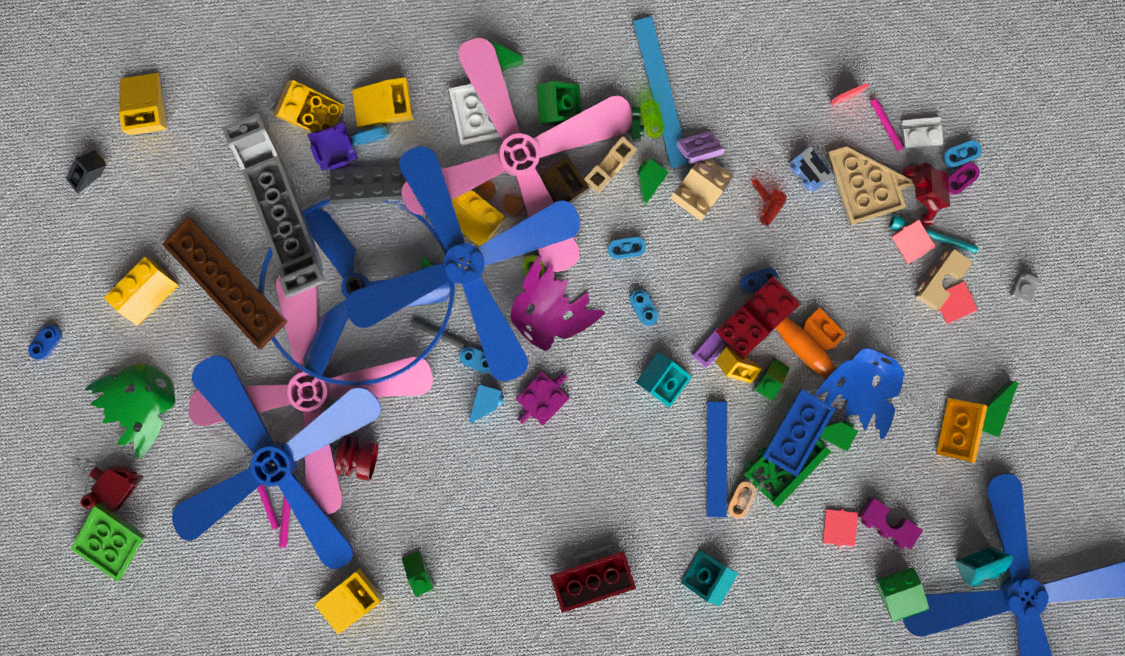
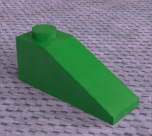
M1008 381L984 404L987 406L982 429L983 433L995 437L1000 436L1019 384L1018 382Z

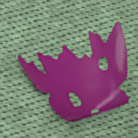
M540 255L523 282L522 288L525 289V292L516 297L510 317L512 323L529 343L547 351L554 343L555 336L568 339L593 325L605 312L602 310H585L589 302V293H585L574 303L568 304L569 298L563 297L568 279L554 281L553 265H550L539 279V273L542 265H540L542 256ZM534 303L533 313L527 315L525 313L527 307ZM567 311L573 312L572 318L567 321L563 319V315ZM527 325L531 326V331L526 327ZM524 331L527 332V333L532 337L533 340H530V339L525 335Z

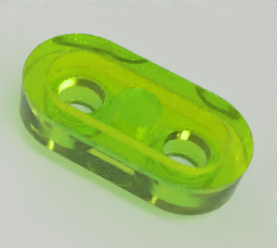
M647 100L640 108L644 128L650 138L657 139L663 135L665 130L660 108L657 102ZM649 108L654 109V112L652 114L647 113V110ZM657 126L659 129L657 132H652V127Z

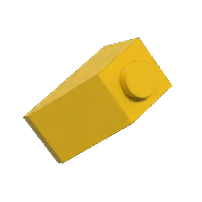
M728 347L721 352L715 361L727 377L752 383L763 370L747 356L742 359L733 349Z

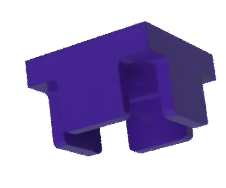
M344 121L308 134L311 151L322 171L347 165L349 161L358 158Z

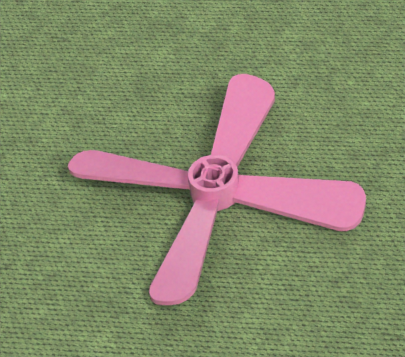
M471 39L463 43L459 48V61L503 143L497 154L448 167L441 171L451 200L503 172L516 176L529 218L554 203L535 169L539 158L625 134L632 126V110L626 99L621 96H611L535 138L521 134L495 48L486 39ZM406 181L401 191L406 207L414 214H425ZM573 237L538 249L539 256H542L541 262L543 266L548 269L550 265H553V272L564 271L576 264L580 255L579 247Z
M279 276L276 280V291L282 315L288 321L285 327L292 356L297 363L304 367L303 358L318 328L317 286L286 298L279 281ZM417 357L402 359L336 376L331 379L366 381L380 378L402 369ZM423 359L416 366L393 379L372 385L344 386L319 380L295 366L297 374L290 380L288 385L244 387L258 413L292 404L294 408L303 411L305 428L323 413V408L329 403L330 399L341 398L353 388H367L376 397L423 395L431 389L433 375L429 363ZM199 390L192 394L189 400V416L194 424L207 426L225 421ZM328 444L305 456V477L308 493L326 514H331L341 507L343 496L339 478L336 474L331 444Z

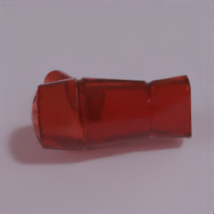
M754 179L751 182L752 186L766 202L760 223L769 227L783 208L787 196L780 190H773L769 195L761 183Z

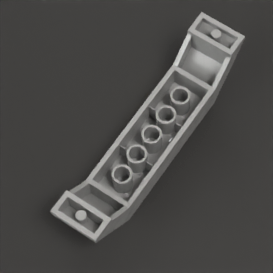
M257 113L223 127L227 142L242 169L278 265L279 281L285 297H291L324 283L323 265L285 165L261 116Z

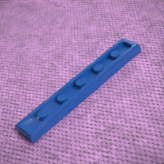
M707 401L706 516L726 517L727 402Z

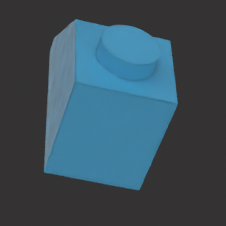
M479 384L469 422L473 423L496 410L498 406H502L505 396L501 395L502 390Z

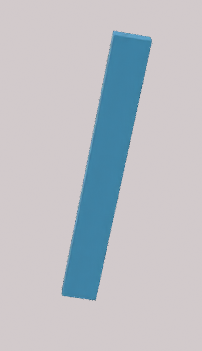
M652 16L635 20L633 25L670 167L675 168L689 164V159L685 158L677 147V141L684 138Z

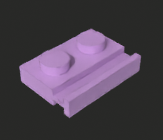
M711 131L677 141L678 149L685 158L689 159L690 164L722 155L725 149L720 146V142Z

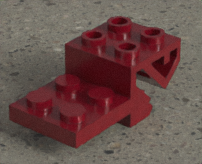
M774 275L716 332L744 359L801 305V302Z

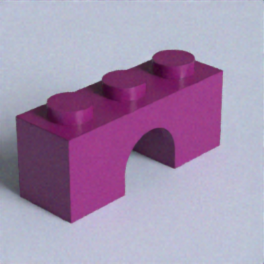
M869 497L858 514V517L862 519L861 523L870 529L874 526L878 529L877 533L886 539L891 537L895 540L893 544L901 549L907 547L911 550L923 530L905 518H901L895 526H888L886 516L890 508Z

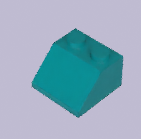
M657 352L636 381V384L670 408L692 376L672 360Z
M699 550L681 584L705 601L720 607L739 573L709 554Z

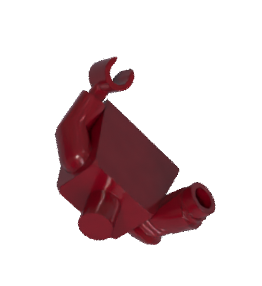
M924 161L922 164H909L903 169V175L907 178H912L917 200L928 209L926 214H922V225H933V218L938 210L950 207L948 173L934 169L933 165L928 161Z
M116 465L115 467L107 468L104 472L95 467L89 473V476L96 483L91 488L92 492L84 495L80 503L86 509H92L96 504L103 503L111 512L118 511L134 489L139 486V479H143V475L137 474L130 466Z

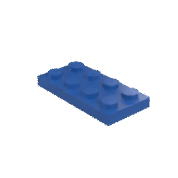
M800 389L762 457L798 476L833 415L835 408Z

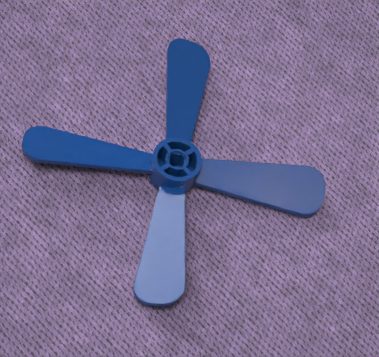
M423 146L410 149L403 153L400 158V170L447 250L444 262L352 292L347 297L345 303L347 315L355 326L368 328L452 281L463 286L491 374L500 381H510L518 378L527 370V355L480 276L486 265L571 239L580 228L578 213L571 203L557 201L476 248L472 244H466L436 154L431 149Z
M214 355L200 362L192 372L194 386L254 455L250 462L251 467L179 503L174 508L172 522L177 534L186 541L195 540L260 485L274 487L278 485L321 562L330 569H339L347 565L354 555L351 543L293 473L297 467V460L375 421L382 411L379 399L367 388H353L286 444L273 442L232 362L227 357L221 355Z
M1004 473L996 475L988 482L987 496L1003 552L1012 555L1013 558L1008 567L1010 577L1002 583L1000 590L925 594L929 610L902 620L905 628L911 634L917 637H925L1009 611L1015 614L1017 619L1019 656H1052L1040 618V614L1045 611L1047 604L1052 602L1125 597V560L1043 584L1030 578L1022 484L1017 476Z

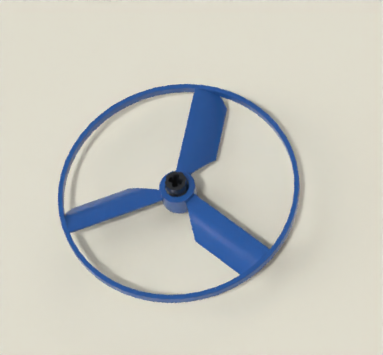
M329 199L322 200L302 211L313 239L344 279L341 291L346 299L349 294L357 289L390 280L369 281L363 274L353 273L356 249L327 212L317 210L331 204ZM396 200L381 201L397 206L420 220L434 235L444 255H446L447 250L435 229L421 215L412 213L406 205ZM271 247L266 254L260 273L259 291L263 295L265 277L273 255ZM450 281L406 306L445 302L450 296L443 324L431 344L411 363L394 373L366 381H341L322 376L349 318L345 308L346 299L323 315L303 358L304 367L297 363L283 349L275 336L272 338V341L284 357L293 365L319 380L344 386H365L381 383L407 372L422 361L435 347L443 335L452 313L455 283Z

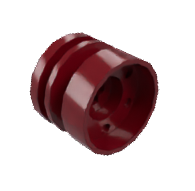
M344 436L336 456V474L342 476L345 472L346 477H350L355 469L357 479L370 481L377 462L379 442L365 439L360 447L358 437H354L352 440L351 436Z

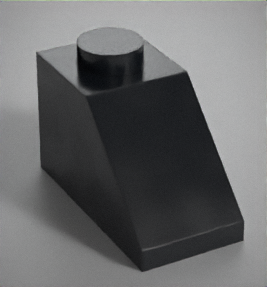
M95 150L76 157L66 180L78 194L102 175L107 164Z

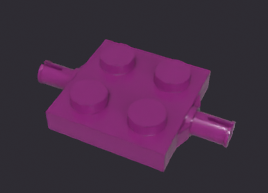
M542 371L515 398L525 410L517 420L523 424L531 416L544 425L570 399L560 386L568 377L562 372L553 380Z

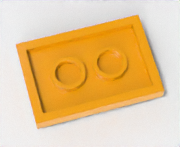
M948 398L936 454L975 463L987 406Z

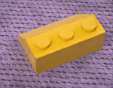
M472 190L451 200L461 232L478 246L489 241L506 219L503 214Z
M144 257L104 299L117 312L139 326L179 285L152 258Z

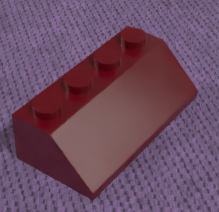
M624 551L550 575L562 613L636 589Z

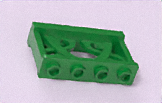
M818 440L815 445L819 449L811 451L798 476H795L786 470L776 473L773 462L769 460L768 464L763 462L766 459L762 457L766 450L763 447L757 452L756 455L758 457L753 462L749 461L743 467L744 471L742 474L776 507H779L831 451ZM758 467H763L764 472L760 475L765 476L769 474V478L766 480L756 479L755 470ZM787 475L788 480L784 483L782 482V477L780 479H777V477ZM771 482L776 492L774 496L762 485Z

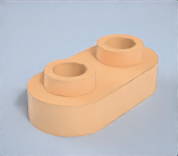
M740 482L728 503V512L734 518H742L748 512L756 494V488L751 482ZM744 487H748V493L746 494L742 493ZM740 505V510L734 511V506Z

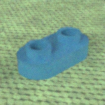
M376 125L372 127V130L366 132L365 130L355 131L351 140L353 146H358L384 139L390 136L388 127Z
M971 140L952 147L944 152L943 162L946 166L954 168L972 161L981 155V145L977 141ZM968 148L972 150V154L967 152ZM950 155L954 156V161L950 160Z
M640 237L614 240L608 246L609 256L616 260L638 257L646 250V243ZM638 244L640 248L635 251L632 246ZM619 247L621 252L615 253L614 248Z
M643 290L634 291L630 296V303L640 322L645 326L655 324L658 320V312L650 297ZM637 296L643 297L642 303L636 301ZM649 312L652 314L651 320L646 319V313Z
M465 347L461 350L459 359L462 364L482 373H491L489 367L485 368L483 366V362L486 360L484 352L473 347ZM467 353L472 354L471 360L465 358Z

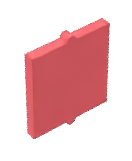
M865 83L836 96L830 102L831 106L862 93L869 87V84Z
M919 219L908 226H903L900 231L891 236L907 264L919 257H923L926 252L935 247Z
M965 282L946 289L950 296L942 307L938 309V311H941L946 324L978 310L972 299L973 294H970Z
M826 509L823 543L836 544L838 547L841 545L855 546L858 513L844 511L843 509Z

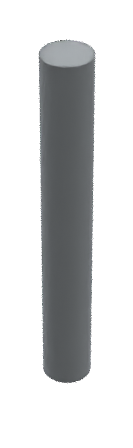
M416 319L411 324V326L432 336H436L439 331ZM443 333L440 338L460 349H463L466 345V342L446 333Z

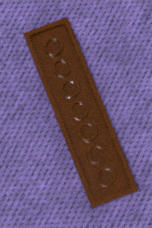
M187 216L163 242L162 245L258 349L262 350L288 322L192 218Z

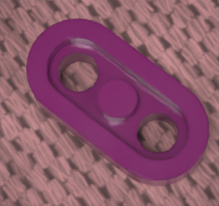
M966 163L948 177L949 194L956 195L961 193L979 177L980 170L976 164ZM966 170L970 172V176H966ZM951 182L956 184L955 189L951 187Z

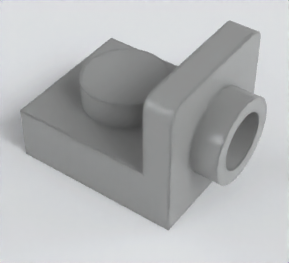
M1031 272L1019 274L1010 296L1031 303L1037 286L1041 285L1043 280L1038 279V275Z

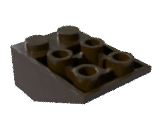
M568 156L540 175L554 203L557 201L572 203L589 191L588 185Z

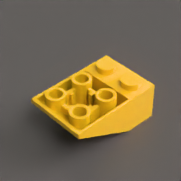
M159 73L120 79L119 116L123 132L134 135L167 129Z
M406 77L385 80L352 90L357 128L414 120L410 87Z
M287 80L273 116L312 133L337 124L345 105L294 80Z
M359 568L314 605L339 635L378 605L384 597L361 568Z

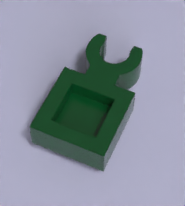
M632 107L633 142H641V137H644V125H641V108Z

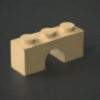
M622 136L598 166L596 165L585 177L584 181L588 187L598 195L634 156L637 149Z
M955 249L948 252L945 251L941 255L939 265L937 267L934 266L928 273L930 277L926 283L922 282L917 289L918 294L915 297L933 310L940 309L950 296V293L943 288V277L948 274L955 279H960L973 264L972 261Z

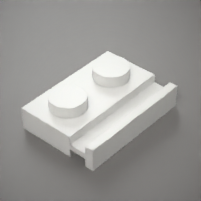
M941 117L901 121L904 149L943 145L942 125H940Z

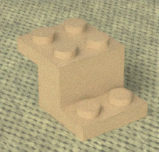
M713 158L696 162L670 199L702 221L734 176L728 169L718 165Z

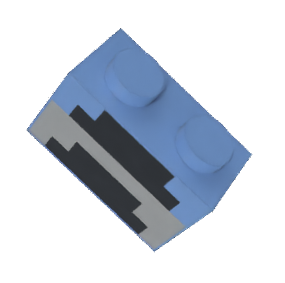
M811 146L789 163L791 171L796 176H800L803 180V186L808 191L811 190L812 193L834 177Z

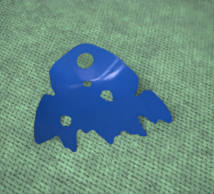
M870 348L862 349L855 355L853 360H847L841 364L824 381L814 396L816 397L828 392L825 403L831 405L836 397L842 394V399H847L845 418H848L850 415L859 414L864 430L867 429L875 413V429H880V439L883 440L891 427L895 414L893 404L889 403L887 399L894 398L901 392L904 371L892 357ZM881 358L889 359L892 364L882 361ZM873 361H876V362H878L879 364H878V365H874V364H873ZM878 375L881 379L877 387L874 388L872 385L873 377ZM844 377L845 383L838 387L837 382Z

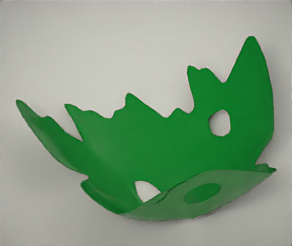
M148 364L128 366L120 371L115 380L114 375L109 374L85 388L86 391L92 390V394L104 392L99 398L90 403L91 406L104 409L103 414L105 418L103 424L120 421L121 427L126 426V431L117 441V445L126 446L134 442L138 459L143 457L150 449L160 432L163 422L158 417V414L165 413L175 404V393L171 379ZM156 378H162L166 382V387H159L156 384ZM132 383L136 386L134 392L127 393L124 391ZM147 385H148V386L150 387V389H151V391H149V392L146 391V389H145V387H146ZM136 422L142 424V428L139 432H135L133 430V426Z

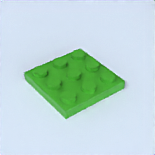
M98 503L93 507L71 550L118 582L128 569L146 535Z

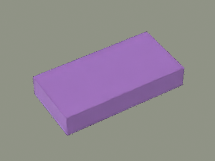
M716 327L692 354L706 368L727 345L716 332L719 327Z

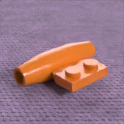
M820 307L805 320L803 328L788 317L775 328L787 346L809 368L824 379H827L837 369L826 353V350L834 348L846 334Z

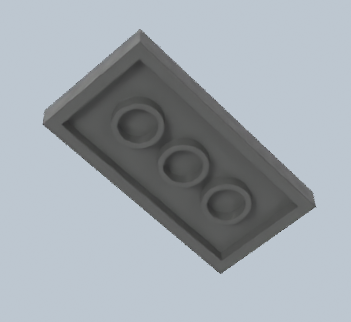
M399 163L338 167L330 170L329 201L331 204L403 200L401 191L406 179L400 170Z

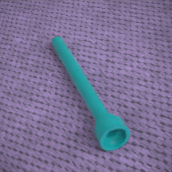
M894 214L890 220L889 228L897 231L911 223L906 222L903 216ZM924 228L932 239L973 253L979 250L976 245Z

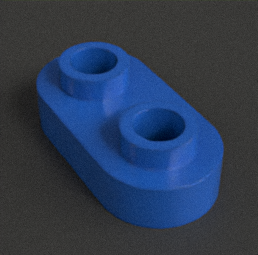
M766 268L746 274L741 278V289L747 293L756 292L768 282L766 280L767 274H770L772 277L775 275L779 279L778 273L772 268ZM750 279L754 282L752 287L747 283Z
M54 325L45 326L29 345V355L34 359L47 358L62 339L61 329ZM49 331L52 333L51 338L48 337ZM36 347L40 348L39 353L36 352Z

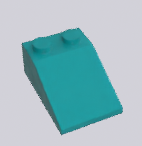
M988 547L958 559L956 563L963 581L969 585L977 586L982 584L985 579L1000 577L1001 573L1007 571L1013 558L1010 554L993 547Z

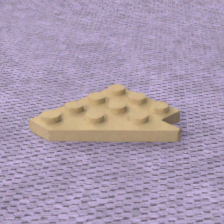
M847 146L827 153L850 225L906 208L901 189L914 186L911 179Z

